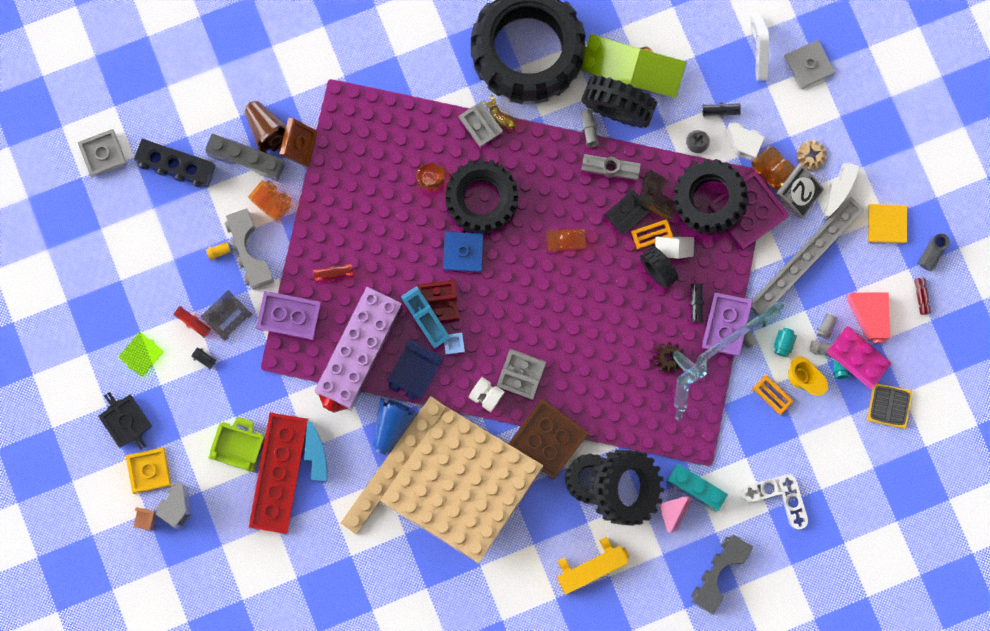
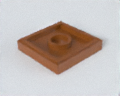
M288 118L279 154L304 167H309L317 130L294 118Z

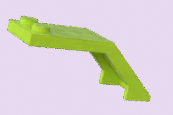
M590 33L581 70L605 78L610 77L616 81L620 80L625 84L633 85L632 87L677 98L687 61L640 49Z

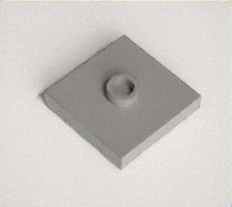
M819 40L784 56L800 89L835 73Z
M114 129L77 142L91 178L127 165Z

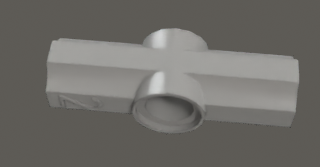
M584 154L581 171L601 174L608 178L619 177L638 180L640 163L622 161L615 157L605 158ZM613 164L616 167V169L614 171H609L606 168V165Z

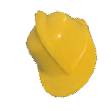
M797 356L792 359L790 369L788 370L790 383L795 388L805 389L808 393L815 396L825 394L828 390V382L824 375L807 358Z

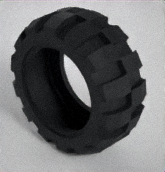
M495 0L492 3H487L479 12L478 19L473 24L471 33V57L474 69L479 79L484 80L488 85L487 89L498 97L501 95L510 98L509 102L523 104V101H533L534 104L546 102L549 100V97L553 95L559 96L570 87V83L577 78L582 68L586 50V35L583 23L578 21L575 9L568 2L563 3L560 0ZM529 18L539 20L551 27L557 34L562 48L557 61L546 70L531 74L520 73L507 67L498 57L494 48V41L500 30L510 22Z

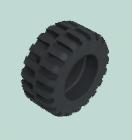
M704 159V163L699 164L698 161L693 163L694 167L691 169L687 167L684 170L685 174L678 177V185L674 187L675 195L673 199L679 216L690 229H695L700 234L704 232L707 235H713V233L718 232L720 235L726 229L732 230L736 222L739 224L742 221L741 217L743 214H746V206L749 204L748 189L743 177L736 168H732L731 164L727 162L722 163L718 159H715L714 162H711L710 159ZM711 181L723 183L729 191V199L726 205L715 213L700 212L695 207L693 201L697 189Z

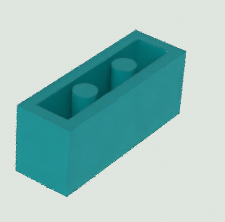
M680 464L675 465L666 480L668 484L686 495L692 496L693 499L714 512L720 510L728 496L726 492Z

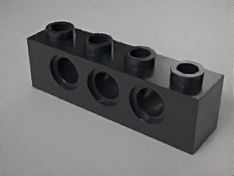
M141 139L134 157V161L141 169L149 170L151 168L156 170V173L159 175L167 176L169 174L174 176L173 179L184 182L186 180L192 182L191 185L198 188L203 186L209 187L216 168L214 162L145 139ZM160 155L161 159L159 162H152L154 156ZM178 161L179 165L177 168H170L172 162ZM191 167H196L197 171L195 174H188V170Z

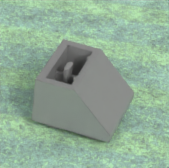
M178 482L170 487L167 492L169 496L166 500L162 499L156 507V510H158L156 515L174 528L181 529L192 512L188 487Z

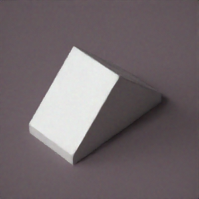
M656 237L655 247L661 250L668 258L693 257L694 237Z

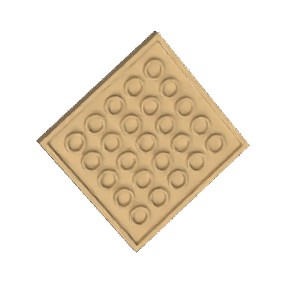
M447 407L433 427L428 430L380 502L480 564L543 469V465Z

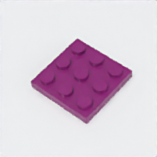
M756 171L744 178L749 197V204L746 206L747 212L745 215H742V221L739 224L736 222L733 225L734 228L729 231L743 250L790 216ZM727 190L709 204L714 213L726 205L729 199V191Z

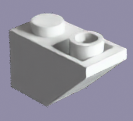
M729 123L726 133L735 154L754 162L764 137L755 130L748 131L744 129L741 124Z

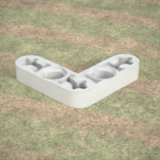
M751 13L750 28L756 41L757 81H764L768 79L769 33L761 13Z
M783 475L753 483L742 489L741 496L746 502H755L781 495L790 526L795 530H801L807 526L808 518L797 481L792 475ZM785 478H787L788 481H792V484L790 485V490H795L796 493H791L787 496L785 495V492H789L788 487L783 486ZM766 483H771L774 486L772 494H767L764 491ZM757 485H760V492L763 497H760V493L754 494L753 499L750 496L746 497L745 493L748 492V488L751 491L758 490ZM790 497L797 498V507L792 508L788 505ZM801 509V512L797 513L799 518H803L800 527L798 524H794L796 515L795 513L791 515L790 511Z

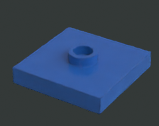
M445 232L443 271L481 272L483 234Z

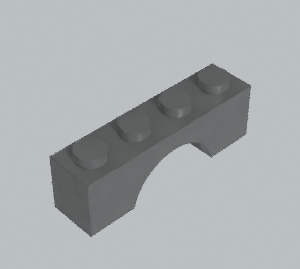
M214 133L211 134L205 149L210 157L223 162L239 164L255 171L260 176L276 182L279 181L285 166L283 159Z
M735 535L726 536L721 544V547H723L720 554H715L711 561L713 566L710 571L706 570L701 577L703 582L700 588L696 586L691 594V597H693L691 602L710 614L715 613L724 598L718 589L719 573L729 564H744L753 549V546Z

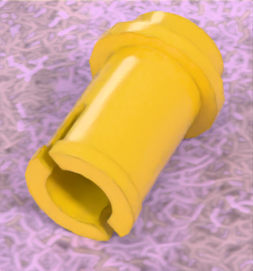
M226 241L212 248L209 246L206 252L209 260L214 259L215 261V258L231 253V250Z

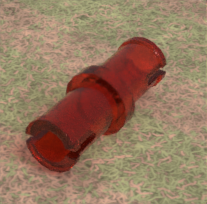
M351 263L335 267L330 265L329 268L313 270L315 282L353 276Z
M181 305L173 314V316L184 322L188 329L192 328L203 338L211 331V328L201 322L198 316H193Z

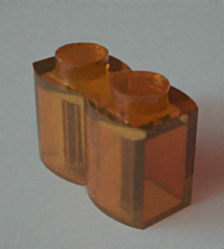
M770 145L751 163L754 170L764 176L768 184L777 190L782 187L795 169L788 160L782 157L777 149Z
M262 180L248 196V199L275 222L279 223L291 209L292 203L290 201L292 199L284 192L282 194L277 192V187L269 180L267 182Z

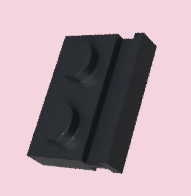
M632 190L607 211L604 216L622 236L651 210L645 205L639 195Z

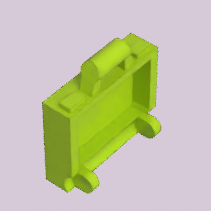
M238 417L232 426L222 421V423H219L208 458L253 473L265 437H263V434L253 433V421ZM241 425L249 428V430H241L238 429L237 426Z

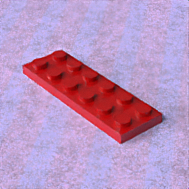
M269 413L248 528L288 534L307 431V421L309 419Z

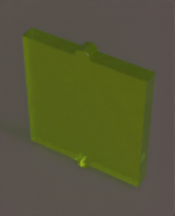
M139 331L118 358L128 365V369H133L143 377L164 351L154 343L153 339H148Z

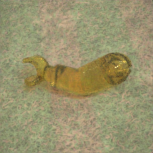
M490 95L491 102L484 100L487 108H490L491 115L497 123L510 130L516 127L515 119L501 112L499 107L495 105L496 100L493 95Z

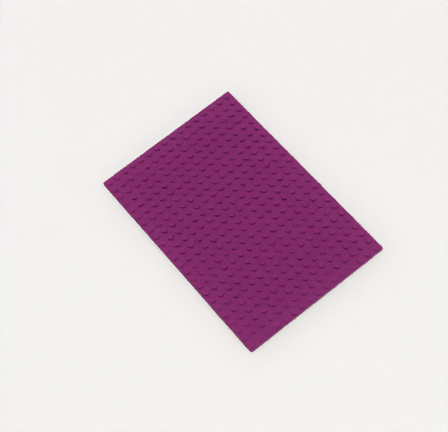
M329 79L278 294L321 302L314 340L269 332L261 369L271 373L319 383L366 287H369L402 303V310L361 392L424 405L429 397L432 396L454 412L518 426L524 423L541 398H543L589 432L584 440L711 466L714 461L734 356L702 349L714 293L745 299L756 241L743 250L727 229L720 235L718 232L713 233V235H707L704 232L700 234L695 229H690L679 216L673 199L675 195L674 187L678 185L677 179L680 175L683 176L685 174L684 170L687 167L691 169L694 167L693 163L697 161L699 164L704 163V159L707 158L598 135V146L590 148L586 145V137L583 132L494 113L490 114L503 130V133L480 148L459 119V115L470 108ZM584 154L605 158L615 157L622 161L640 163L638 180L619 177L608 178L601 174L581 171ZM479 159L487 162L493 160L499 166L502 164L507 172L510 171L512 173V178L517 183L519 196L514 216H512L507 225L501 227V230L492 231L488 235L481 233L483 234L481 272L443 271L445 232L475 233L472 231L466 232L463 227H458L454 219L449 215L448 208L446 207V189L452 173H455L460 165L468 164L470 160L473 162H477ZM613 164L606 165V168L609 171H614L616 169V167ZM731 164L732 168H736L743 179L756 171L766 185L768 184L769 173L767 171ZM477 181L466 189L464 201L471 212L485 215L497 208L500 195L493 184L486 181ZM716 181L701 185L694 194L693 201L695 207L703 213H714L709 204L728 190L723 183ZM634 190L651 211L621 236L604 214L630 191ZM667 219L673 237H694L693 257L668 258L678 272L679 279L667 289H664L649 275L640 260V255L650 247H655V244L637 250L631 231ZM665 225L642 232L640 234H637V237H641L643 235L664 229L666 227ZM666 232L639 242L640 244H642L644 242L656 239V237L668 235V233ZM455 280L460 321L441 324L448 334L462 333L465 353L446 355L444 343L436 348L432 346L401 298L402 295L416 287V284ZM697 283L703 284V322L698 323L696 315V323H691V306L689 305V301H691L690 284L696 285V292ZM671 342V348L678 344L679 347L676 350H684V353L679 356L685 357V361H679L683 364V367H677V373H674L671 369L670 374L666 375L665 368L660 373L659 369L661 366L654 367V363L658 360H653L652 356L658 355L654 350L655 348L661 350V343L665 344L667 348V343ZM510 348L547 361L533 400L500 388L505 393L493 411L489 412L482 407L481 402L476 403L468 398L481 377L491 382L492 387L497 386ZM664 355V357H666V362H669L670 360L673 361V359H671L672 355Z

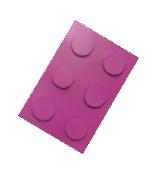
M848 326L826 351L869 389L876 385L891 365L888 359Z

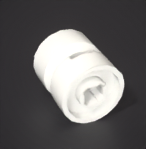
M481 377L468 398L476 403L481 402L483 408L492 412L505 392L497 386L492 387L491 382Z

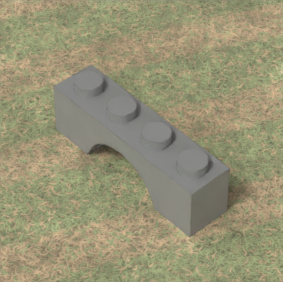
M248 208L226 215L227 221L224 224L227 232H231L234 239H231V244L234 251L238 250L240 257H237L240 268L244 267L246 274L243 277L246 285H250L254 290L273 283L274 279L267 261L256 260L247 252L246 244L248 237L255 230Z

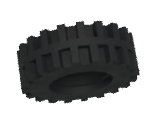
M596 75L589 78L581 99L582 104L586 105L587 108L593 109V112L599 113L603 117H608L613 121L621 122L624 125L629 124L632 127L637 126L639 128H647L658 103L655 101V98L650 97V94L642 92L643 90L632 87L633 85L625 84L620 80H613L610 77H597Z
M479 159L477 162L470 160L468 164L460 165L458 170L452 173L451 179L447 183L446 207L450 217L454 219L458 227H463L466 232L472 231L488 235L492 231L501 230V227L510 222L517 208L519 194L516 180L514 181L512 173L510 171L507 172L502 164L499 166L493 160H490V162L483 161V159ZM486 181L497 188L500 201L497 208L491 213L485 215L476 214L467 208L464 194L472 183Z
M615 450V452L607 453V458H600V467L594 466L595 477H590V482H593V488L589 489V493L594 494V499L591 500V503L598 506L595 511L597 514H604L602 519L611 521L612 524L634 526V524H643V520L649 521L651 519L650 513H657L658 509L655 506L657 503L661 504L663 500L659 498L660 492H664V488H660V482L664 481L663 476H658L657 473L661 470L660 467L653 466L655 460L648 458L644 452ZM630 469L639 478L640 491L637 500L632 505L626 506L619 497L618 485L622 474Z

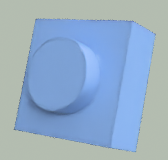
M462 333L448 334L450 339L444 342L445 354L465 353Z

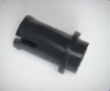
M197 347L191 355L194 361L197 360L209 370L217 361V359L204 352L203 348Z

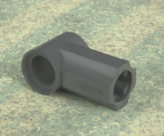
M943 233L931 237L917 264L926 270L933 271L943 252L950 244L949 237ZM936 238L942 240L943 246L941 248L936 245Z

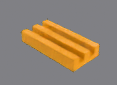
M667 219L631 231L637 250L654 245L656 239L642 244L639 241L666 232L668 235L662 237H673ZM665 225L666 227L664 229L643 235L641 237H637V234H640L642 232Z
M767 375L752 388L779 415L794 402ZM764 381H766L778 394H780L787 401V403L785 404L766 385H764ZM759 387H761L767 394H769L782 408L780 409L772 400H770L759 389Z

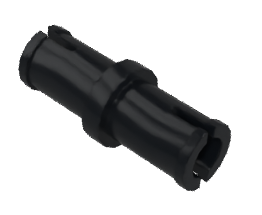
M719 102V104L715 105L702 104L703 117L741 115L740 103L724 104Z
M697 283V292L696 285L690 284L691 301H689V305L691 306V323H696V315L697 322L702 323L704 305L702 300L703 284Z

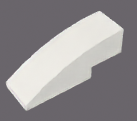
M844 163L841 166L838 180L833 179L830 182L823 214L824 220H827L846 199L857 177L859 166Z

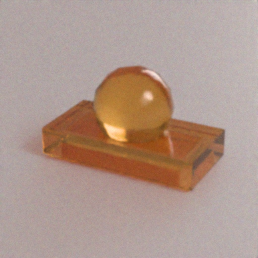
M584 229L546 231L547 251L586 248Z

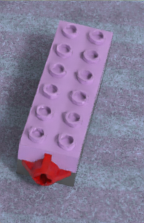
M366 287L315 389V393L319 395L323 408L333 413L346 409L352 411L402 310V303Z

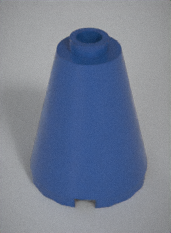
M381 398L379 402L373 446L376 447L375 451L381 454L392 451L417 414L415 410L412 413L409 412V407L398 402L388 400V403H385V398Z

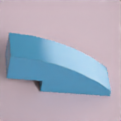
M417 286L401 296L403 302L434 348L450 339L447 331Z
M307 421L304 460L312 462L311 481L328 482L327 459L322 441L313 423Z

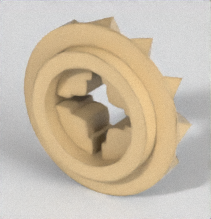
M807 140L801 144L797 151L798 162L808 170H817L827 160V149L824 148L822 143L816 142V140ZM810 149L813 153H818L815 156V160L812 157H806L810 153Z

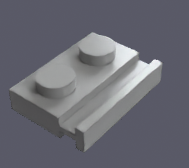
M482 101L459 115V119L480 148L503 133V130Z

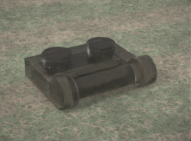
M227 290L200 317L226 341L229 338L228 336L246 318L249 319L253 314ZM239 309L242 313L222 331L219 326Z

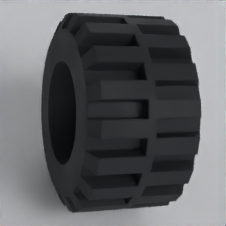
M588 453L587 455L579 456L572 461L566 471L565 482L567 490L579 502L582 501L588 504L594 499V494L589 493V490L584 489L580 485L578 477L584 468L600 467L599 460L602 457L598 454Z

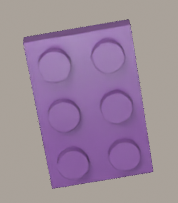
M264 291L256 329L314 340L321 302Z
M715 292L702 349L740 357L753 301Z

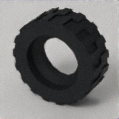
M652 246L640 255V260L645 270L664 289H667L679 279L678 272L671 261L657 247Z

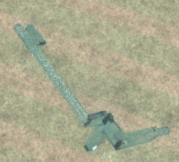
M781 301L698 356L696 364L678 350L674 352L673 357L675 361L685 371V373L677 378L674 400L676 420L679 421L682 418L683 411L687 408L690 385L707 374V360L760 323H762L763 327H766L781 317L782 312L779 310L784 308V304Z

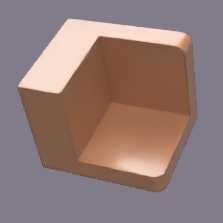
M135 507L137 513L133 527L154 531L157 519L156 511Z

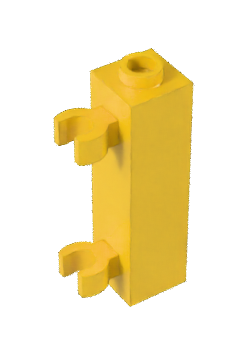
M606 536L599 540L605 553L573 569H570L565 558L557 561L563 574L556 578L564 594L566 595L628 564L627 559L630 556L626 548H621L620 545L612 548Z

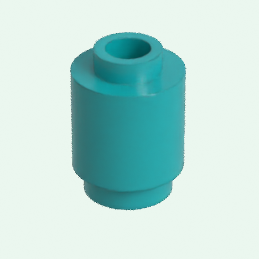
M783 328V330L778 331L773 346V353L782 357H788L792 353L797 338L794 330Z

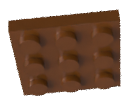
M541 398L508 444L542 464V471L552 479H555L589 432Z

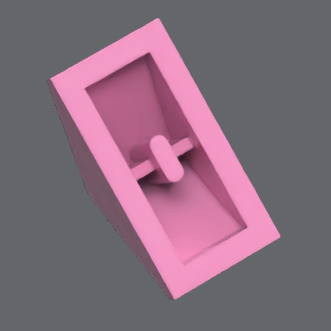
M685 496L659 504L668 532L677 531L693 499L692 496Z

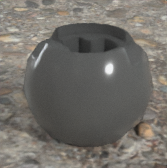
M694 130L688 134L686 144L691 152L702 153L708 149L710 139L706 132ZM701 139V144L696 145L695 140Z

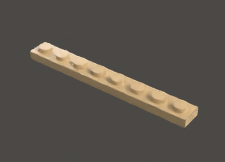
M432 396L429 397L341 521L343 526L355 534L359 532L428 430L433 427L447 408Z

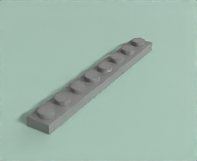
M850 197L753 298L751 309L762 318L865 209L855 199Z

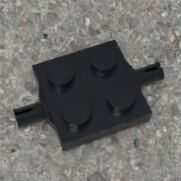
M108 392V395L105 394L104 397L110 406L98 417L118 447L121 449L130 442H135L139 450L147 447L141 436L153 426L133 396L129 394L124 399L116 401L111 392Z

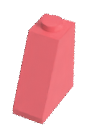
M889 292L849 293L847 301L867 341H873V344H883L890 339Z

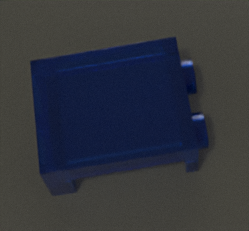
M409 339L392 373L388 376L387 382L390 383L388 385L390 388L396 391L401 389L406 392L405 396L416 401V399L421 400L443 362V357Z

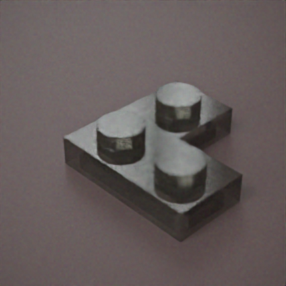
M649 170L644 179L638 204L669 221L674 216L676 205L672 199L662 194L666 178Z

